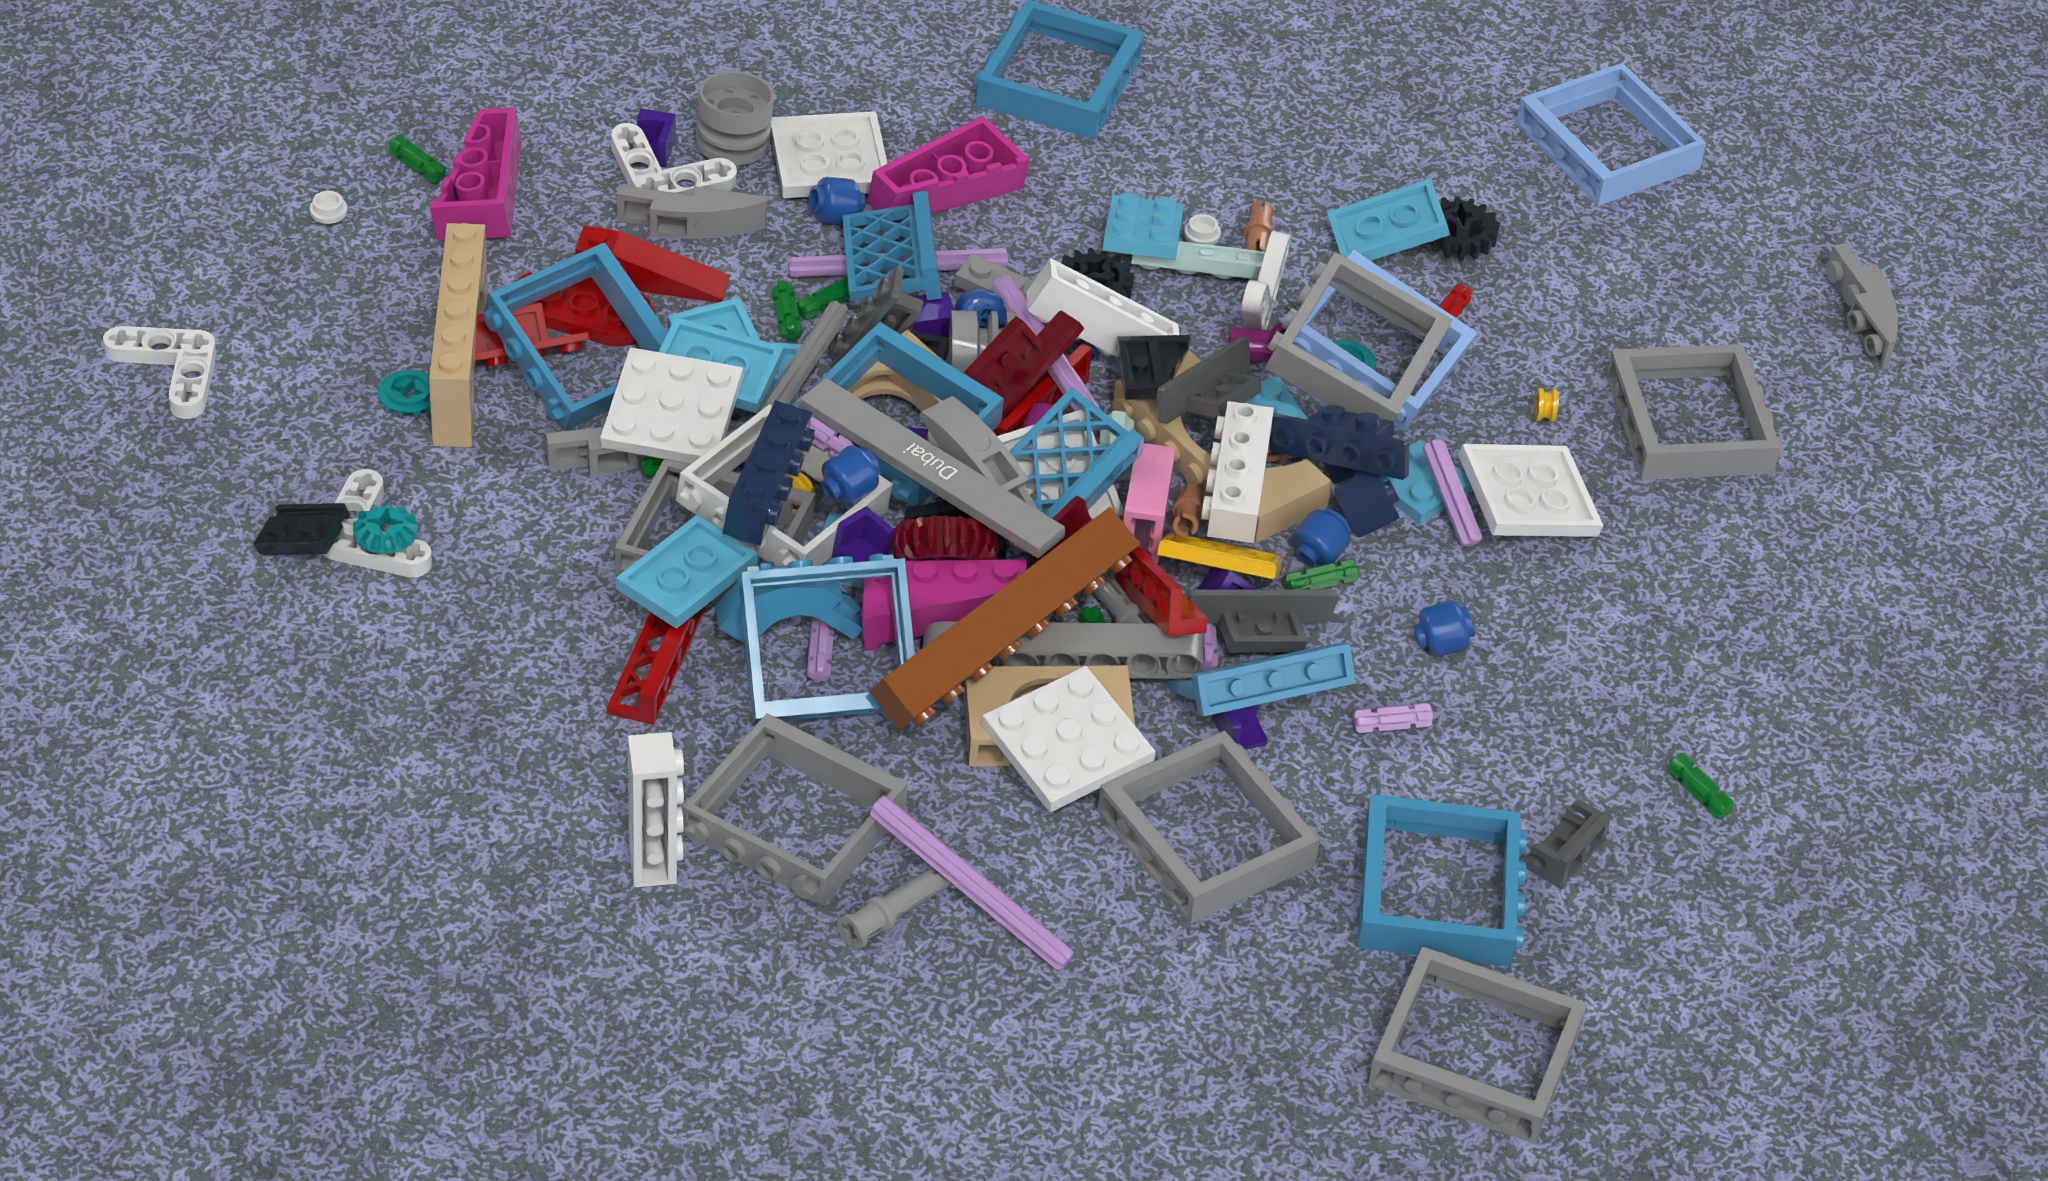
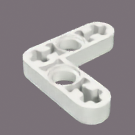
M622 123L612 130L611 150L628 186L692 195L695 186L730 191L735 187L737 169L736 165L728 159L714 158L662 170L640 127L631 123ZM628 142L633 143V149L629 150ZM635 162H642L649 167L644 170H637L630 165ZM687 179L694 182L695 185L685 188L679 186L677 182Z
M1277 231L1271 232L1258 281H1248L1241 308L1245 329L1266 330L1268 327L1290 248L1291 235Z
M118 326L105 332L103 336L105 355L112 361L175 365L169 389L170 411L178 418L190 419L203 413L206 407L216 359L215 338L211 333L203 330ZM159 343L169 345L168 348L163 350H154L150 348L153 345ZM191 371L202 373L201 376L196 378H186L183 376ZM186 392H192L189 402H185Z
M371 469L353 472L348 477L335 503H345L348 511L357 512L370 511L372 504L379 506L384 495L382 476L377 471ZM365 489L362 498L360 497L359 490ZM358 518L342 520L343 528L329 552L323 554L331 560L414 578L425 575L432 566L431 548L426 542L415 539L407 548L395 552V557L394 553L376 555L367 553L356 542L353 535V522L357 521Z

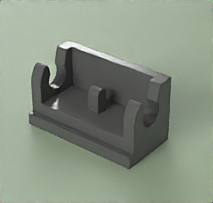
M1575 800L1570 807L1574 811L1581 813L1586 818V821L1578 815L1567 812L1561 823L1541 844L1536 843L1530 849L1532 854L1530 856L1527 855L1523 860L1526 862V869L1561 889L1605 841L1612 814L1605 810L1601 812L1583 801Z

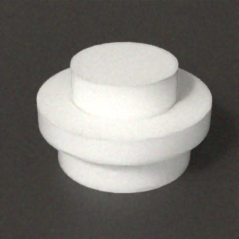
M323 191L314 196L313 202L310 204V215L315 221L320 223H336L347 215V204L339 193Z
M1206 214L1193 216L1186 224L1184 230L1186 240L1191 243L1214 245L1219 241L1221 235L1217 220Z

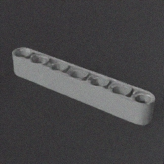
M940 621L929 624L924 630L922 649L957 622ZM1050 623L1048 627L1032 639L1027 633L1019 638L1018 641L1022 644V647L1004 661L999 655L990 661L992 666L1128 665L1129 678L1186 679L1192 678V674L1199 673L1202 669L1203 636L1202 633L1168 636L1157 624Z

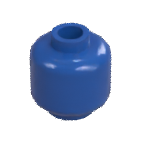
M823 177L818 181L817 185H813L810 189L808 199L809 210L820 223L843 225L842 215L864 211L865 195L863 192H860L858 184L853 179Z
M981 288L970 289L963 293L956 301L955 311L977 312L979 328H987L988 317L991 311H997L998 328L1002 329L1004 327L1005 312L1007 310L1004 307L1002 298L995 293Z
M850 445L823 463L821 472L824 480L820 484L824 493L832 501L838 499L844 504L852 505L878 487L881 467L875 456L867 448L862 447L859 449Z
M1332 509L1311 511L1294 530L1292 535V542L1296 548V557L1303 564L1310 567L1314 564L1320 566L1334 563L1350 543V527L1348 522L1342 515Z
M1454 600L1423 608L1419 614L1420 624L1413 626L1419 648L1428 647L1429 652L1435 657H1442L1465 650L1470 644V637L1475 636L1473 623L1467 607H1460Z

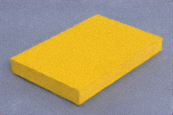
M1175 532L1168 533L1160 540L1157 555L1269 579H1275L1280 573L1284 558L1282 555L1194 536L1181 537Z

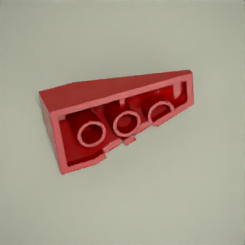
M583 226L575 249V255L605 242L638 291L716 303L723 302L730 279L729 274L622 231Z

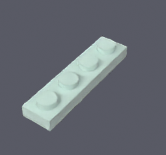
M1179 241L1176 260L1132 255L1131 264H1138L1140 267L1148 270H1156L1162 267L1176 269V271L1182 274L1203 272L1211 273L1213 276L1221 279H1229L1235 276L1258 281L1265 252Z

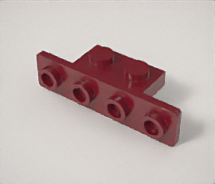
M1061 310L1036 336L1023 320L1015 316L964 373L1004 398L1003 419L1082 333L1084 326Z

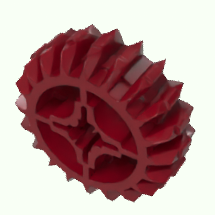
M932 515V517L908 519L897 524L893 529L891 551L894 559L905 558V561L997 560V553H999L997 532L975 518Z

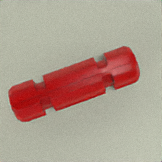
M1462 283L1456 284L1450 291V294L1440 303L1439 307L1457 318L1463 311V308L1471 301L1472 289L1465 287Z

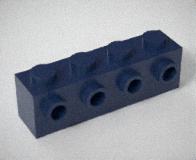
M774 401L729 498L722 534L761 546L769 526H776L782 509V503L780 502L781 500L785 502L788 500L793 485L792 476L798 477L805 456L802 453L803 451H810L814 440L815 430L809 428L813 412L794 405Z

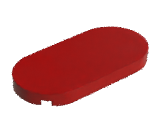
M532 271L523 274L516 281L531 275ZM592 277L531 303H542L546 327L569 335L589 332L590 341L608 346L619 347L637 343ZM640 292V294L643 296L647 304L650 306V308L656 315L655 307L651 305V300L645 294Z

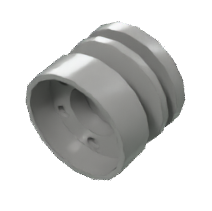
M740 71L718 72L707 77L700 84L695 135V144L699 152L708 159L725 158L732 161L735 165L751 164L762 159L769 151L774 103V91L770 84L759 76Z
M950 311L949 365L964 373L1003 330L998 328L997 311L990 312L987 328H979L976 311ZM1005 312L1004 328L1017 316L1016 312Z

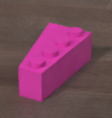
M515 107L480 109L464 138L465 146L462 152L457 153L453 160L454 168L450 176L445 177L440 186L441 194L439 198L434 199L430 206L437 240H445L447 223L485 224L486 238L511 237L522 144Z
M981 116L874 170L867 202L876 210L914 204V192L927 191L931 213L989 199L1023 189L1030 159L984 116ZM905 219L894 220L893 222L896 223Z
M1026 560L905 561L914 643L915 637L923 636L925 628L931 623L960 621L1026 571ZM889 578L864 580L862 625L865 651L879 650V644L895 641Z

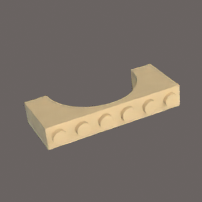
M447 223L429 376L433 446L472 447L475 422L474 365L477 314L484 312L488 294L485 224Z
M1189 350L1175 377L1201 360ZM1122 379L1116 381L1113 400L1114 411L1126 412L1127 416L1134 420V428L1144 437V442L1176 448L1173 466L1184 475L1188 484L1199 486L1205 496L1212 497L1213 493L1206 492L1209 469L1217 470V466L1210 465L1211 454L1198 446L1186 432L1181 420L1185 413L1168 424L1159 423L1156 399L1125 400ZM1308 459L1286 466L1265 468L1254 540L1255 544L1304 520L1311 511L1317 509L1324 510L1328 507L1332 481Z

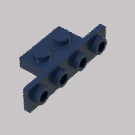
M1337 405L1325 406L1307 420L1278 413L1273 414L1269 438V447L1273 452L1404 480L1409 476V443L1391 438L1394 436V421L1381 419L1375 413L1357 414L1345 411V408Z

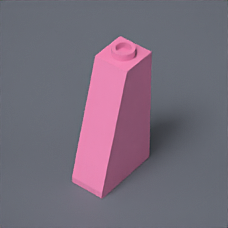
M1143 443L1142 454L1133 463L1123 523L1140 543L1139 547L1158 564L1159 555L1157 553L1163 536L1176 448Z

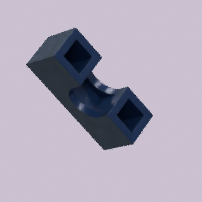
M1323 463L1334 484L1352 478L1347 483L1335 488L1334 492L1347 521L1357 537H1362L1400 518L1394 505L1400 499L1391 480L1384 482L1382 475Z

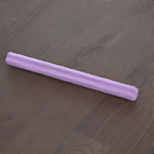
M1004 248L936 251L939 271H958L972 253L1004 268L1008 266V253ZM846 255L792 257L789 260L790 277L847 275ZM902 255L896 260L903 262L909 257ZM865 261L859 266L866 268L872 263ZM884 268L879 273L887 274L891 270Z
M1004 275L1002 278L996 277L993 281L995 285L993 291L1002 298L1007 312H1016L1017 317L1023 320L1037 336L1045 326L1028 312L1027 300L1014 280L1009 275ZM1062 353L1048 369V372L1063 395L1073 387L1099 408L1087 387ZM1073 402L1070 403L1074 411L1082 410Z
M882 796L874 803L870 814L876 821L1056 970H1062L1071 961L1074 954L1071 948L887 796Z

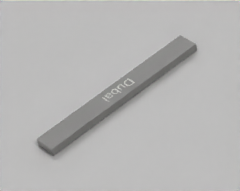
M825 378L800 398V408L813 412L812 416L859 446L867 448L876 457L1036 558H1040L1065 537V527L828 378Z

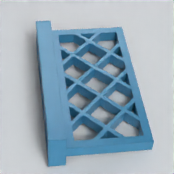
M927 191L914 192V204L842 215L848 287L851 301L863 300L867 295L872 296L880 279L883 276L888 277L896 266L904 269L903 275L913 277L902 279L900 291L907 293L925 290L927 301L942 298L933 221ZM905 219L899 224L893 222L894 220ZM868 225L862 230L856 228V226ZM880 230L887 231L882 236L876 235ZM900 236L906 238L901 243L894 241ZM863 242L870 244L864 249L858 247ZM882 249L889 250L884 255L878 254ZM902 255L909 257L903 262L896 260ZM865 261L872 263L866 268L859 266ZM884 268L891 270L887 274L879 273ZM867 280H868V281H871V282H874L873 284H870V285L860 286V285H862L863 283H865Z
M1071 387L1009 452L1015 460L1033 458L1034 475H1026L1029 480L1025 484H1035L1036 500L1033 501L1042 513V509L1049 508L1044 514L1053 518L1076 495L1085 500L1089 510L1142 454L1144 437L1133 428L1128 432ZM1073 402L1085 412V422L1063 423L1062 412ZM1056 418L1058 419V423H1052ZM1107 429L1117 437L1110 446H1093L1091 430ZM1086 431L1088 447L1065 448L1064 432ZM1059 432L1060 448L1037 449V437L1041 433ZM1032 444V450H1026ZM1094 455H1100V456L1094 461ZM1088 456L1089 468L1085 472L1067 473L1066 457ZM1061 457L1062 473L1039 475L1038 458ZM1063 482L1064 494L1059 499H1041L1040 483ZM1068 482H1074L1070 487H1068Z
M1346 642L1201 671L1192 674V678L1167 679L1169 691L1196 700L1197 713L1203 717L1356 684L1350 643Z

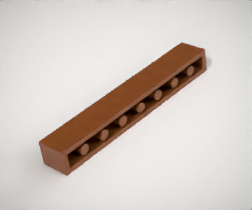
M1110 506L884 677L869 693L899 731L911 721L918 727L936 713L932 705L942 699L945 705H947L965 690L961 685L963 681L970 677L974 683L994 668L990 663L993 658L999 655L1004 661L1022 647V644L1018 641L1019 638L1026 633L1031 639L1050 625L1046 619L1049 615L1055 612L1060 618L1078 603L1074 598L1075 595L1081 591L1086 596L1090 595L1106 582L1101 575L1109 569L1116 575L1130 564L1133 559L1129 554L1140 543Z

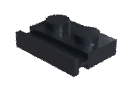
M345 503L280 504L275 508L276 516L269 517L253 544L258 553L262 555L327 554L343 528L342 520L349 519L351 514Z

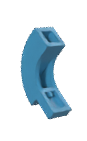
M788 565L772 567V569L788 568ZM737 583L715 605L719 629L744 643L739 585ZM839 583L754 590L758 639L777 621L797 615L817 618L853 640L863 630L858 603L850 596L841 593Z

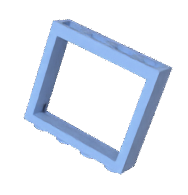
M1623 63L1522 97L1520 100L1516 125L1598 206L1701 168L1706 142ZM1616 98L1670 151L1610 171L1557 118Z
M1353 250L1347 259L1453 319L1436 348L1445 357L1416 395H1409L1394 421V426L1406 431L1465 355L1477 332ZM1328 285L1293 344L1390 399L1397 387L1396 384L1309 327L1338 291Z

